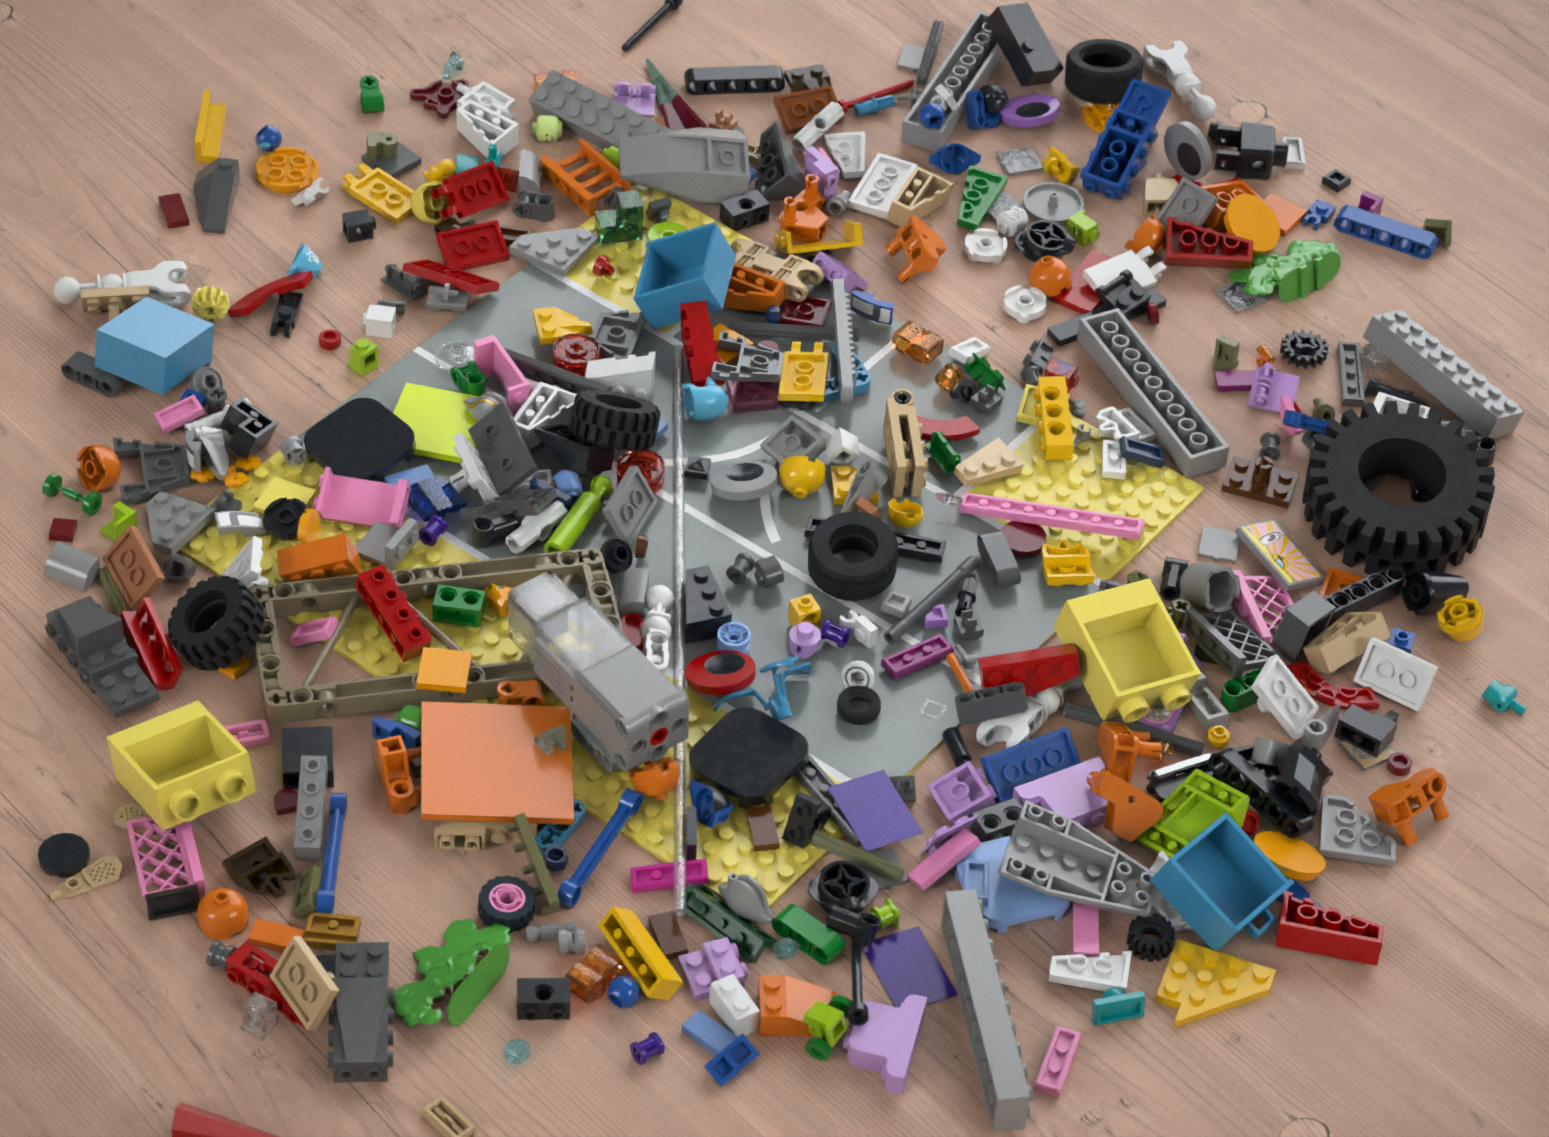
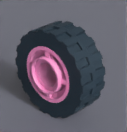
M509 875L504 877L497 876L495 879L488 880L481 887L478 898V916L483 920L482 923L485 926L500 924L510 928L508 933H513V931H520L523 927H527L530 920L532 921L535 910V893H533V888L526 881H522L518 877H510Z

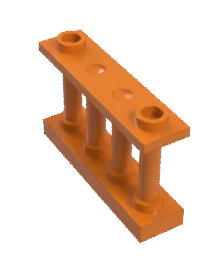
M582 138L578 140L579 152L559 162L553 161L548 156L540 159L542 176L589 217L597 214V201L606 197L614 186L622 188L623 193L627 197L632 196V182L621 179L620 170ZM582 159L587 162V164L571 172L563 170ZM594 169L600 173L582 183L575 180ZM605 180L612 183L595 193L587 190Z

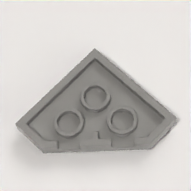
M583 228L524 234L509 246V253L564 277L599 243V235Z
M163 491L157 493L146 503L154 550L169 555L178 552L215 518V508Z
M1323 794L1319 838L1320 854L1323 857L1394 867L1396 841L1389 835L1386 837L1379 831L1378 825L1365 813L1361 814L1355 809L1354 803L1348 797Z

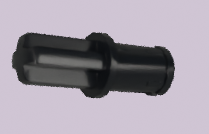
M973 577L964 579L962 589L957 595L959 600L955 610L957 616H960L961 610L971 609L972 604L976 601L975 592L978 583Z

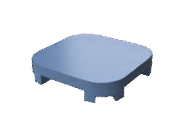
M1010 836L981 842L976 849L955 865L954 870L955 881H960L963 887L964 860L989 861V905L983 906L982 916L983 919L988 920L989 928L997 929V934L1007 933L1008 926L1052 916L1053 920L1057 921L1063 918V914L1071 903L1070 901L1044 894L999 875L998 870Z

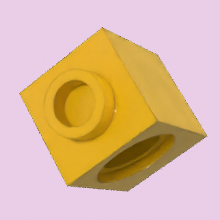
M812 594L789 600L788 621L792 627L798 623L809 622L820 629L821 608Z

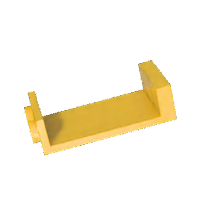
M843 221L844 239L792 245L791 232L776 229L777 235H774L775 247L778 248V251L786 254L864 245L862 224L854 221Z

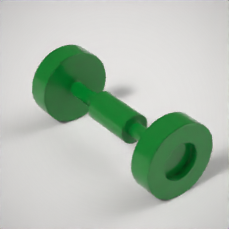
M51 473L45 479L42 487L44 495L54 497L60 491L65 497L76 502L82 501L83 512L90 516L95 515L102 504V496L93 491L86 498L82 497L81 493L71 488L61 487L62 477L55 473Z
M841 995L832 996L828 1005L844 1012L845 1018H848L847 1009L852 1004V1001ZM812 1037L805 1045L806 1052L811 1057L820 1061L829 1059L832 1048L826 1042L827 1039L823 1037L821 1039Z

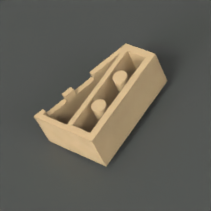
M916 166L893 199L886 220L903 228L909 222L911 215L919 219L925 217L949 201L954 183Z
M1346 612L1304 646L1303 649L1311 668L1316 673L1331 674L1342 665L1363 654L1372 637L1385 641L1391 637V634L1381 612Z

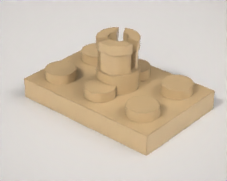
M149 285L81 289L83 311L90 314H98L101 311L108 310L109 321L146 296L150 298Z
M292 936L270 974V978L307 1031H312L318 1028L337 996L339 989L332 981L335 978L334 974L325 971L301 936Z

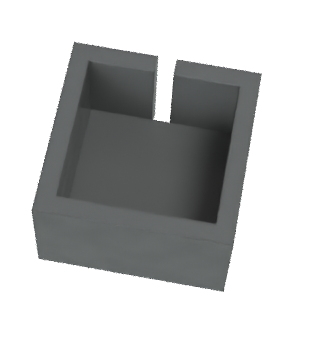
M1312 591L1307 596L1302 595L1295 604L1288 605L1281 614L1283 618L1274 630L1275 637L1272 644L1293 660L1304 653L1303 647L1327 628L1336 607L1315 591Z

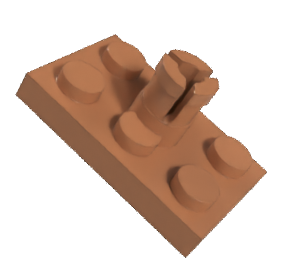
M130 525L102 557L130 610L137 611L143 597H149L165 579L160 566L156 563L142 535L135 526Z

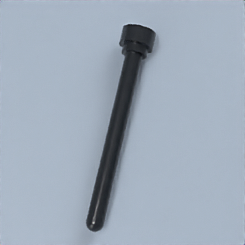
M665 0L664 5L622 45V50L625 52L629 51L670 10L678 9L682 5L683 0Z
M853 942L851 944L852 1004L847 1009V1016L851 1024L860 1026L868 1021L869 1010L863 1003L861 946Z

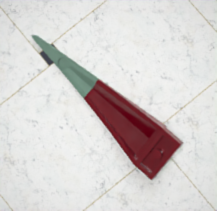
M646 59L653 85H656L655 92L666 127L673 131L697 127L708 128L651 61Z

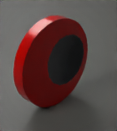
M721 650L709 652L698 656L687 665L685 669L686 683L690 689L704 695L731 694L748 687L755 680V662L749 655L738 651Z

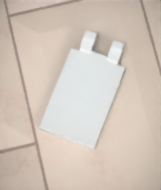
M1147 246L1137 254L1130 250L1085 269L1082 277L1095 291L1099 286H1105L1119 277L1120 273L1127 269L1132 272L1133 278L1147 290L1155 286L1157 279L1162 277L1160 272L1166 270L1167 267L1161 261L1150 269L1146 264L1149 261L1147 257L1152 255L1154 251ZM1122 284L1109 294L1113 297L1127 288V286Z

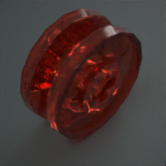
M570 333L561 336L553 345V366L585 377L588 361L599 360L600 347L598 342L589 335L581 333Z
M651 450L627 451L617 460V484L620 483L629 466L637 465L652 492L655 494L661 490L664 485L665 462L659 454Z

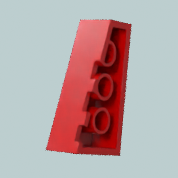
M1168 216L1165 265L1251 269L1253 260L1252 240L1228 233L1223 234L1216 232L1215 229H1206L1196 226L1194 223L1175 220L1176 218Z
M707 302L681 303V339L691 384L697 387H704L707 377H711L713 363H721L720 357L716 356L717 343L716 340H713L714 331L713 326L710 324ZM714 380L718 386L725 384L724 380Z
M1074 643L978 658L981 689L1011 682H1021L1024 684L1026 697L1080 676L1078 652Z
M1284 892L1279 914L1276 947L1378 965L1383 943V925L1355 915L1347 917L1342 915L1339 909L1329 907L1327 910L1314 905V900L1304 898L1302 901L1292 897V892Z

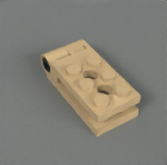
M897 389L892 393L891 398H887L883 423L893 497L903 496V489L908 486V477L911 496H921L922 487L926 486V475L924 472H928V459L923 457V454H925V441H921L920 438L923 434L922 423H918L916 407L913 406L914 396L906 389Z

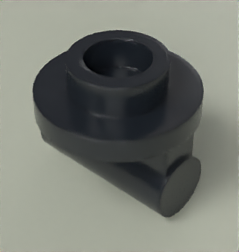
M962 380L955 389L949 392V395L952 399L958 398L962 402H970V398L976 394V387L972 381Z

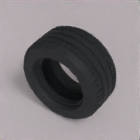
M1092 39L1078 43L1067 53L1065 85L1073 96L1086 102L1096 104L1120 103L1132 78L1142 81L1143 58L1135 47L1127 43L1112 39Z

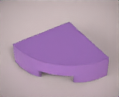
M944 604L933 607V610L926 614L924 629L948 627V617Z

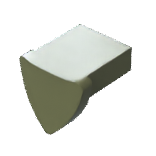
M1425 219L1422 229L1434 233L1437 238H1443L1444 246H1451L1452 220Z
M1221 334L1216 338L1212 362L1214 372L1229 371L1238 366L1240 342Z

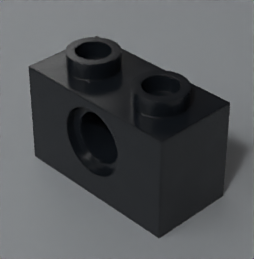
M756 189L721 201L719 218L727 227L739 231L768 221L770 203Z
M517 978V1020L570 1019V978Z

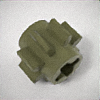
M1178 599L1171 602V607H1166L1176 628H1182L1186 609H1192L1193 604L1186 600Z

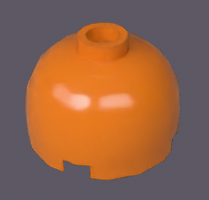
M1152 215L1134 232V240L1132 241L1129 238L1125 244V248L1128 251L1132 250L1135 254L1149 246L1154 251L1153 254L1157 256L1165 248L1163 242L1166 239V230L1163 224Z
M1044 256L1032 265L1029 271V285L1041 290L1047 297L1061 294L1060 290L1065 287L1068 290L1072 285L1070 268L1062 259Z
M104 445L85 446L79 451L77 461H80V468L77 469V474L85 489H92L94 492L109 489L117 482L120 476L121 463L112 449Z
M671 757L662 758L656 762L647 761L644 762L645 766L638 769V766L628 771L633 788L645 797H653L654 801L667 798V793L675 789L680 776L677 758L671 760Z
M220 887L212 889L198 903V926L203 929V933L207 937L216 940L231 939V935L237 932L240 935L249 924V909L245 898L231 888Z

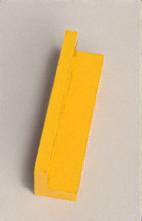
M204 90L194 142L196 162L211 163L219 155L226 116V104L211 103V90Z

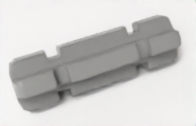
M572 921L564 922V925H561V923L543 924L539 928L536 925L527 926L525 929L526 939L529 942L538 941V938H541V940L558 939V929L574 931L576 924Z

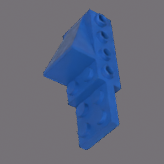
M1132 78L1118 108L1115 107L1112 115L1108 117L1106 127L1103 133H1100L1097 145L1089 155L1087 165L1081 171L1080 178H1082V184L1086 190L1104 194L1109 199L1122 200L1124 194L1129 193L1132 178L1136 177L1147 164L1148 146L1156 138L1157 132L1155 127L1171 97V91Z

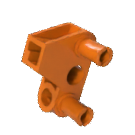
M809 174L805 177V189L794 200L793 197H786L784 199V210L779 215V222L781 223L779 229L791 232L792 242H820L827 234L828 217L821 212L824 206V197L818 191L819 177L817 175L815 176V181L814 174Z
M914 215L909 217V222L903 228L899 227L897 229V236L885 246V250L893 257L904 248L909 263L896 274L897 278L904 284H907L917 272L932 271L937 266L939 257L947 250L942 238Z
M1104 721L1100 724L1098 730V746L1102 749L1101 760L1105 764V770L1130 783L1136 758L1138 756L1159 758L1161 753L1158 750L1161 751V743L1147 742V740H1150V732L1132 731L1125 724Z
M401 735L376 740L373 751L375 768L391 812L399 815L410 813L421 801V785L415 786L412 783L408 765L413 763V759L421 757V746L406 749Z
M1103 768L1100 772H1090L1089 775L1092 778L1087 776V783L1091 786L1090 790L1107 800L1104 828L1131 843L1161 819L1163 814L1161 803Z
M1435 768L1421 770L1407 781L1382 786L1368 797L1377 819L1390 826L1397 827L1404 846L1412 845L1418 841L1410 821L1425 808L1430 806L1435 821L1444 820L1450 815L1442 799L1446 790V780L1441 773H1437ZM1419 805V807L1411 809L1413 806Z

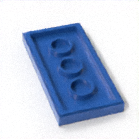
M1068 726L980 758L987 781L997 795L994 799L996 804L1012 799L1014 787L1081 763Z

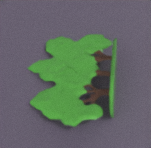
M471 918L462 921L457 920L452 922L443 934L445 946H427L413 952L415 959L419 961L417 965L418 973L425 974V979L420 982L405 984L394 990V1009L397 1015L404 1017L403 1023L407 1024L408 1027L418 1023L435 1024L442 1018L441 1007L448 1004L447 1015L450 1023L455 1026L461 1025L504 975L509 962L507 944L511 942L510 935L508 934L510 928L500 924H493L482 930H477V924ZM483 951L486 954L485 956L479 955V952ZM464 980V981L461 983V985H460V986L455 990V992L453 993V987H454V985H455L458 981ZM448 989L450 994H444L445 990ZM440 996L449 997L448 1000H447V999H443V1000H442L443 1002H439V1003H433V1002H432V1000H433L434 998H436V997H440ZM432 1006H439L435 1010L431 1009Z

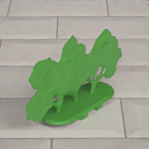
M1294 240L1287 247L1289 255L1281 256L1278 253H1270L1268 255L1253 254L1252 263L1255 265L1254 267H1251V269H1236L1229 272L1228 276H1230V281L1246 282L1244 291L1252 296L1257 294L1268 295L1272 293L1274 286H1279V298L1284 302H1290L1298 297L1304 298L1308 296V292L1314 289L1318 291L1324 288V284L1331 281L1339 271L1341 252L1336 250L1337 244L1331 242Z

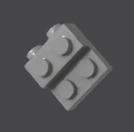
M791 415L760 444V447L779 464H783L784 459L791 456H808V461L813 462L826 450L824 443L826 440L819 431H812L805 420L802 418L798 420L795 416Z

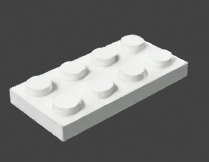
M878 153L848 200V208L886 219L893 199L917 164Z

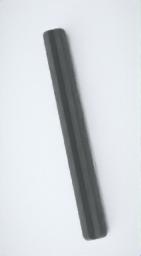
M935 20L933 22L916 77L918 85L924 86L927 83L944 23L942 21Z

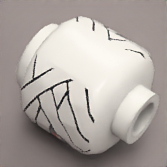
M1010 206L997 216L998 230L1008 237H1014L1028 226V215L1024 209L1018 206Z

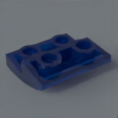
M444 476L425 479L410 485L411 491L408 504L424 522H429V519L434 515L444 519L447 512H458L468 504Z

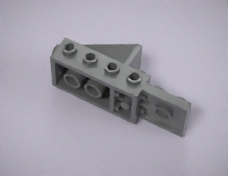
M91 596L46 613L47 624L45 629L48 636L56 643L59 651L65 655L70 666L78 673L81 681L87 685L92 694L97 693L115 719L160 700L159 692L136 663L138 661L136 651L127 645L123 635L122 620L119 616L104 611L100 603L96 604Z
M389 942L336 943V967L333 982L339 989V992L332 1002L334 1009H329V1026H334V1031H328V1047H333V1052H328V1069L333 1068L334 1083L388 1082V1067H393V1051H388V1046H393V1030H388V1025L394 1024V1009L389 1008V1003H394V987H389Z

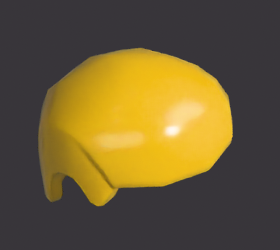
M444 159L437 166L430 165L429 173L422 171L428 182H442L443 179L455 175L456 167L451 159Z
M892 498L888 502L889 520L896 527L910 528L922 521L924 515L923 508L918 503L909 502L907 498L901 503H898L896 498Z

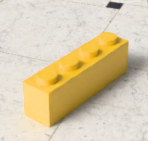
M612 906L597 924L646 996L648 998L669 1001L684 982L634 911Z

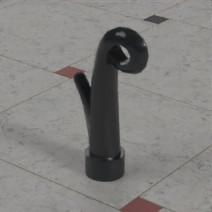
M1370 377L1365 394L1374 397L1378 395V392H1382L1429 407V414L1432 411L1430 405L1412 396V391L1392 388L1380 383V380Z

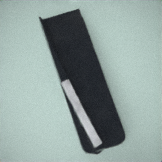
M1254 745L1234 749L1274 784L1275 780L1282 774L1278 766L1251 762ZM1216 752L1149 771L1147 777L1150 781L1147 785L1148 792L1162 803L1196 768L1223 782L1208 766L1209 757Z

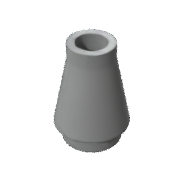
M842 190L829 198L827 201V211L833 216L843 215L846 212L848 200L851 197L850 193L847 190Z

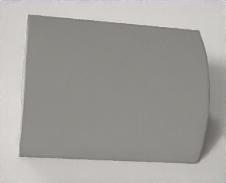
M521 149L519 193L523 190L540 193V159L534 153Z
M59 541L47 558L44 576L85 592L98 578L99 558Z
M648 568L632 569L622 576L617 599L620 617L627 613H637L644 618L645 595L649 583Z

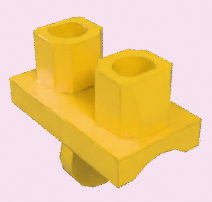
M1055 147L1049 148V154L1042 163L1043 169L1047 174H1053L1061 183L1066 185L1069 184L1070 179H1076L1080 171L1076 164H1072L1068 160V156L1065 153L1059 152Z

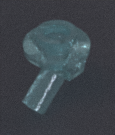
M451 52L449 61L444 66L442 78L450 79L452 70L461 71L463 69L464 60L459 53Z

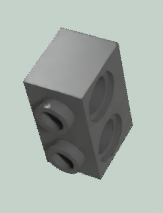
M1016 798L973 812L971 817L978 815V818L970 825V831L979 838L980 842L1010 836L1021 812V804Z

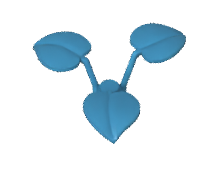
M794 656L762 667L759 670L760 673L772 670L777 692L776 695L768 698L769 703L762 698L757 690L746 689L733 692L720 699L713 708L714 713L728 700L741 696H755L761 702L765 711L770 710L772 717L779 721L792 716L786 698L784 679L788 675L798 673L810 675L812 668L810 662L801 663L793 667L794 662L799 660V656ZM779 667H792L777 674V670Z

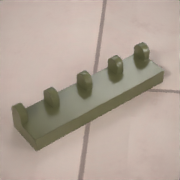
M525 813L515 815V822L507 825L505 829L507 833L517 831L521 843L513 846L514 852H525L529 865L522 867V872L524 875L534 874L538 887L533 888V893H535V896L542 895L546 904L545 907L538 910L539 915L542 917L558 912L559 898Z

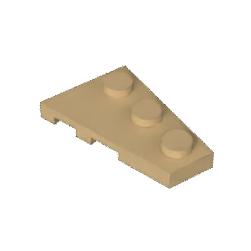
M998 437L955 466L954 474L965 487L1022 472L1024 464Z

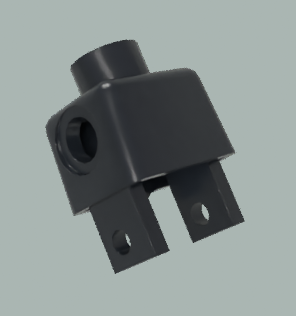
M1245 121L1241 122V127L1218 125L1215 145L1237 147V151L1217 149L1215 170L1236 172V178L1268 180L1271 177L1273 166H1286L1288 142L1275 141V128L1273 126Z

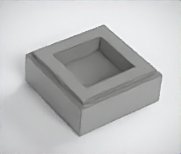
M890 590L881 605V611L903 618L911 605L912 598Z

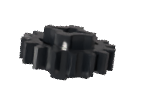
M1301 329V333L1293 330L1292 335L1287 333L1285 338H1282L1280 353H1283V359H1288L1289 364L1294 362L1296 367L1303 365L1307 369L1308 365H1311L1313 368H1316L1317 364L1322 365L1323 360L1327 359L1329 345H1326V339L1320 340V334L1313 335V331L1305 333L1304 329Z

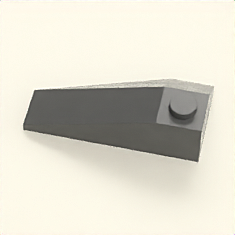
M775 122L761 133L759 145L761 163L757 165L759 179L755 180V189L767 201H781L786 197H795L805 189L803 174L780 125Z
M217 158L197 173L194 192L203 232L225 234L240 181L239 160Z

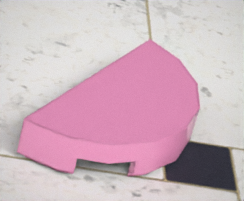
M1289 395L1281 396L1280 415L1282 422L1285 410L1295 411ZM1283 425L1285 431L1290 436L1299 435L1303 431V429Z

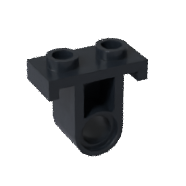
M802 792L797 793L782 839L802 849L806 848L809 844L808 839L814 831L821 830L827 823L831 814V807Z

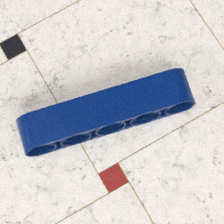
M1350 205L1343 206L1334 220L1335 228L1342 233L1421 259L1431 257L1438 244V238L1432 232Z

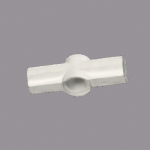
M833 101L828 104L791 139L793 147L797 151L805 152L807 148L820 139L845 114L843 108Z
M559 500L552 501L539 514L525 516L521 526L506 537V544L509 546L510 551L515 554L521 553L536 540L540 542L546 540L551 534L552 528L567 515L568 510L564 507V504Z

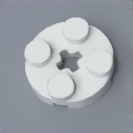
M976 229L974 234L966 235L964 250L968 254V259L972 262L980 261L998 264L1006 254L1007 239L1004 236L1003 238L1000 237L998 231L993 229Z
M1014 286L1005 293L1003 310L1013 318H1016L1018 322L1028 323L1030 320L1037 319L1045 314L1047 299L1045 294L1035 287L1030 286L1029 290L1023 289V286Z

